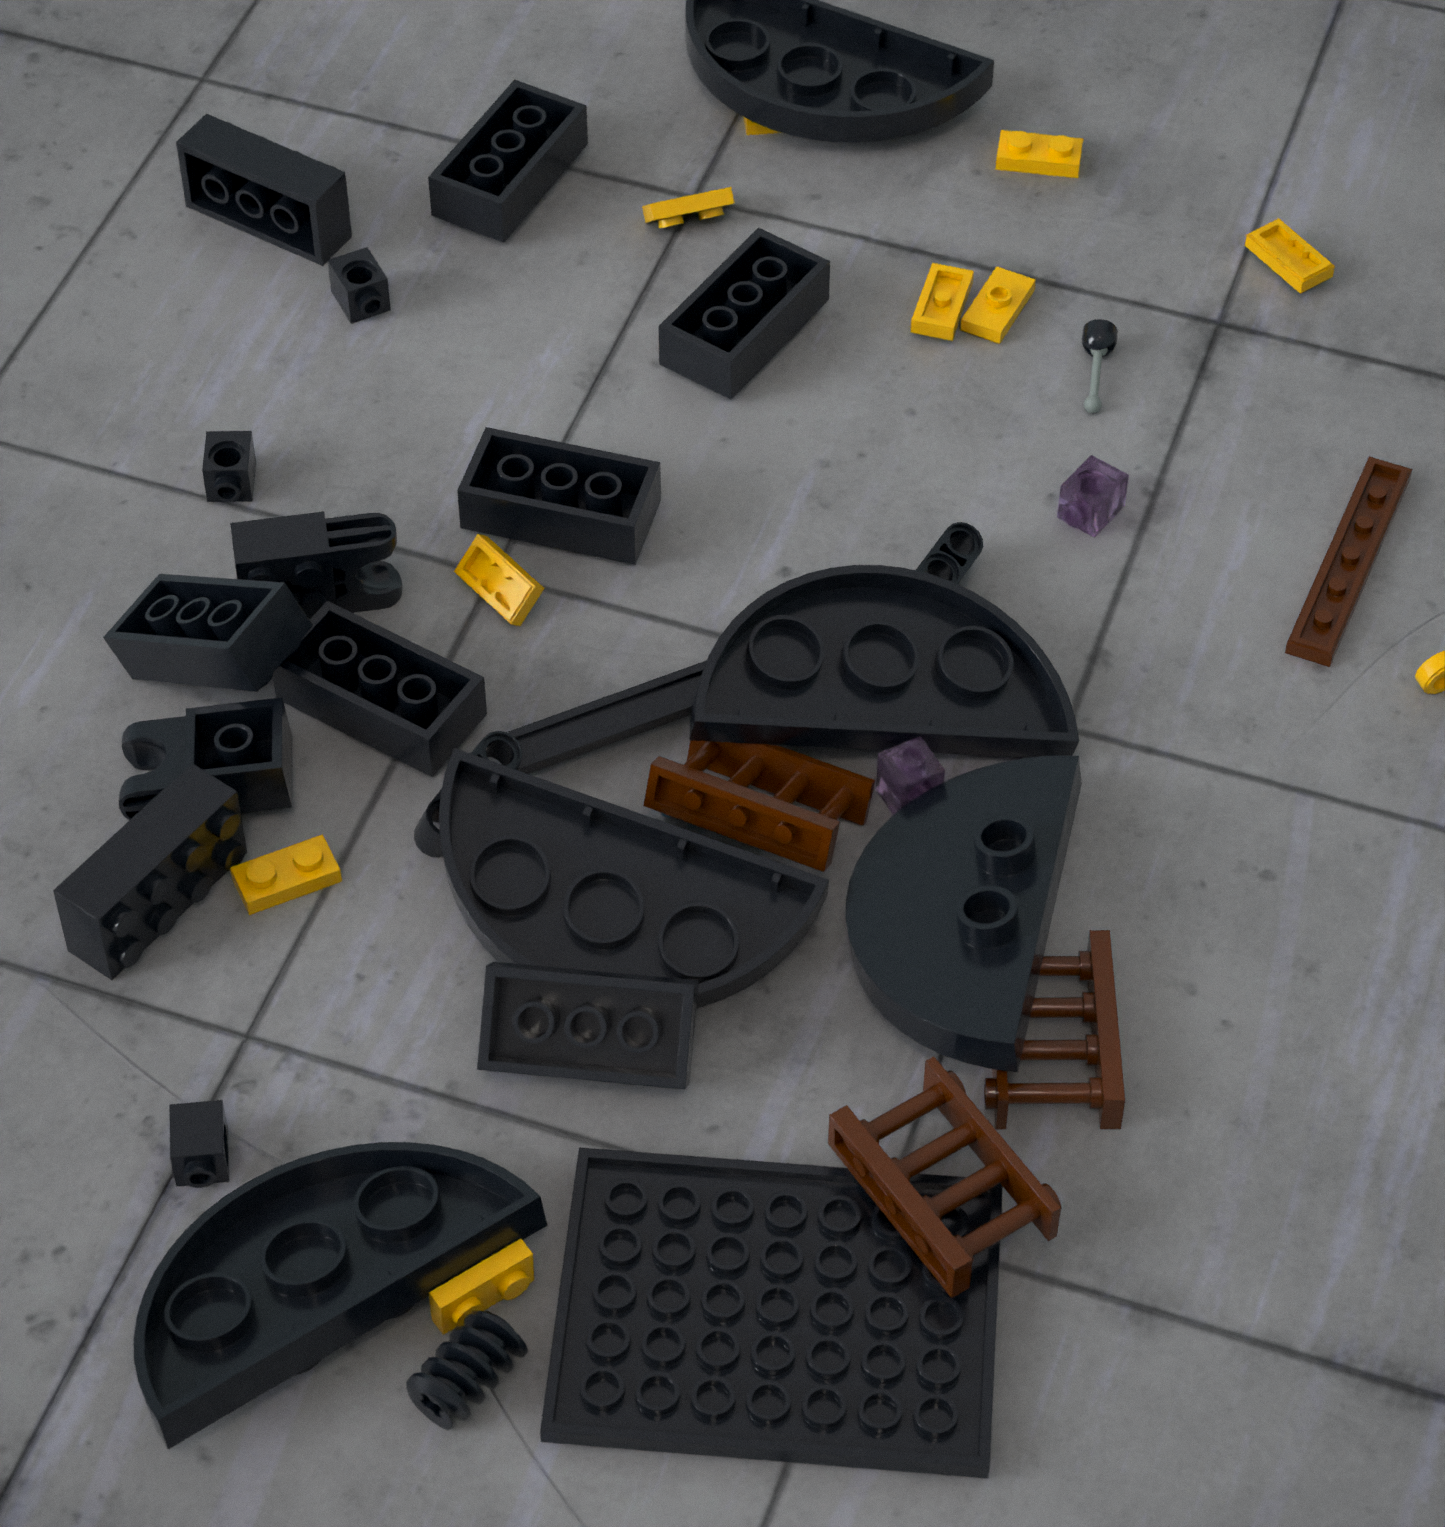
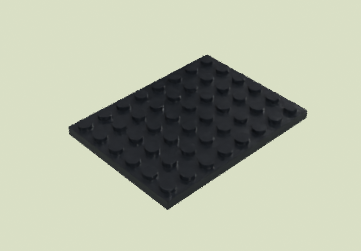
M579 1147L540 1428L541 1442L989 1478L1000 1241L973 1256L970 1288L951 1298L848 1168ZM917 1174L910 1178V1183L921 1197L926 1195L931 1198L966 1177ZM999 1183L942 1216L943 1224L953 1236L958 1234L963 1237L1001 1215L1003 1186Z

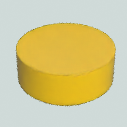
M1445 651L1439 652L1427 659L1416 671L1415 679L1427 694H1437L1445 691Z

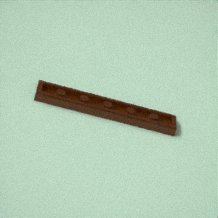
M1368 457L1287 641L1286 654L1327 667L1331 666L1409 484L1412 469Z

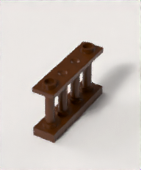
M690 740L687 761L684 765L658 756L651 763L643 806L825 872L832 863L840 825L838 820L843 818L862 826L867 822L876 780L779 745ZM708 769L710 771L730 777V779L727 781L719 777L705 773L704 771ZM752 785L757 788L774 793L775 795L771 797L763 793L749 789L748 787ZM796 801L818 809L820 812L815 813L793 805V803Z
M1089 930L1087 951H1079L1078 956H1044L1039 975L1078 976L1079 981H1088V992H1082L1081 997L1034 998L1030 1018H1082V1023H1091L1092 1034H1086L1085 1040H1025L1020 1061L1085 1060L1086 1065H1095L1096 1077H1089L1088 1083H1008L1007 1071L992 1069V1078H985L984 1104L985 1109L995 1110L996 1129H1006L1009 1104H1089L1090 1109H1098L1100 1129H1121L1125 1092L1110 930Z
M934 1056L925 1061L923 1092L869 1122L865 1119L859 1120L847 1105L829 1115L828 1145L951 1298L970 1288L973 1256L1020 1228L1033 1222L1048 1241L1057 1237L1061 1203L1055 1191L1048 1184H1041L969 1099L960 1078L953 1071L947 1072ZM936 1108L954 1127L951 1131L900 1160L896 1157L890 1158L879 1145V1140ZM968 1145L984 1163V1168L931 1198L926 1195L921 1197L910 1183V1178ZM999 1183L1018 1204L963 1237L958 1234L953 1236L941 1219L942 1216Z

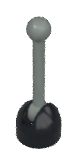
M1103 319L1091 320L1083 327L1082 345L1085 351L1093 357L1089 397L1084 401V408L1089 413H1096L1101 409L1102 402L1098 398L1102 357L1112 353L1117 344V327L1112 322Z

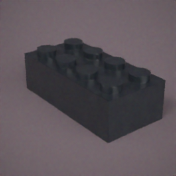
M514 79L429 175L431 216L504 243L587 146V105Z
M207 113L176 142L186 207L321 266H324L352 237L346 174L344 171Z
M758 227L658 326L659 365L731 400L829 300L830 261Z
M486 427L457 490L460 528L636 565L661 502V464L657 461Z
M159 574L103 638L132 679L258 692L259 689L271 681L274 671L285 658L297 650L301 639L311 629L313 624L287 585L283 582Z
M329 601L310 619L313 626L301 639L297 650L288 655L273 673L276 698L282 697L283 702L431 777L450 758L453 749H457L487 715L483 676Z
M192 763L53 890L68 952L110 980H113L125 968L133 966L139 960L143 951L156 938L168 933L175 925L177 919L192 904L203 900L211 887L227 871H230V867L240 864L247 853L237 791Z
M492 962L486 965L477 1070L686 1089L690 1084L699 980Z

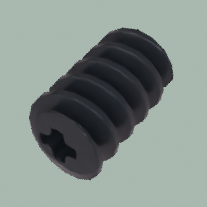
M472 1311L464 1319V1326H458L450 1334V1341L443 1342L435 1350V1357H429L421 1365V1373H414L406 1381L409 1397L429 1420L449 1431L452 1429V1421L449 1418V1414L451 1413L458 1419L466 1420L471 1415V1412L463 1399L466 1398L472 1403L480 1405L485 1400V1395L478 1383L494 1389L500 1382L492 1368L494 1367L503 1373H509L514 1368V1365L506 1352L523 1358L528 1352L527 1345L512 1326L500 1316L489 1311Z

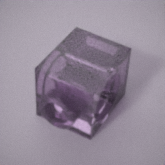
M1090 455L1060 486L1057 518L1095 538L1125 507L1129 475Z
M919 736L878 753L876 791L894 815L916 797L943 783L945 769L922 737Z

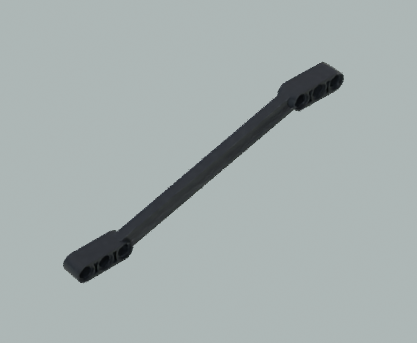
M952 523L941 535L916 571L929 573L958 584L984 547L980 532L968 523ZM706 661L508 732H491L479 742L470 754L489 760L488 757H493L504 766L530 774L687 717L692 713L696 691ZM441 790L429 803L414 830L416 846L422 853L438 858L443 857L440 830L433 822L439 823Z

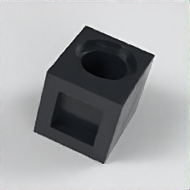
M368 247L328 260L331 292L351 324L391 311L388 278Z
M206 431L202 473L207 502H253L256 457L252 431Z
M223 1100L169 1104L170 1160L176 1187L191 1186L202 1188L213 1183L229 1182L228 1125Z

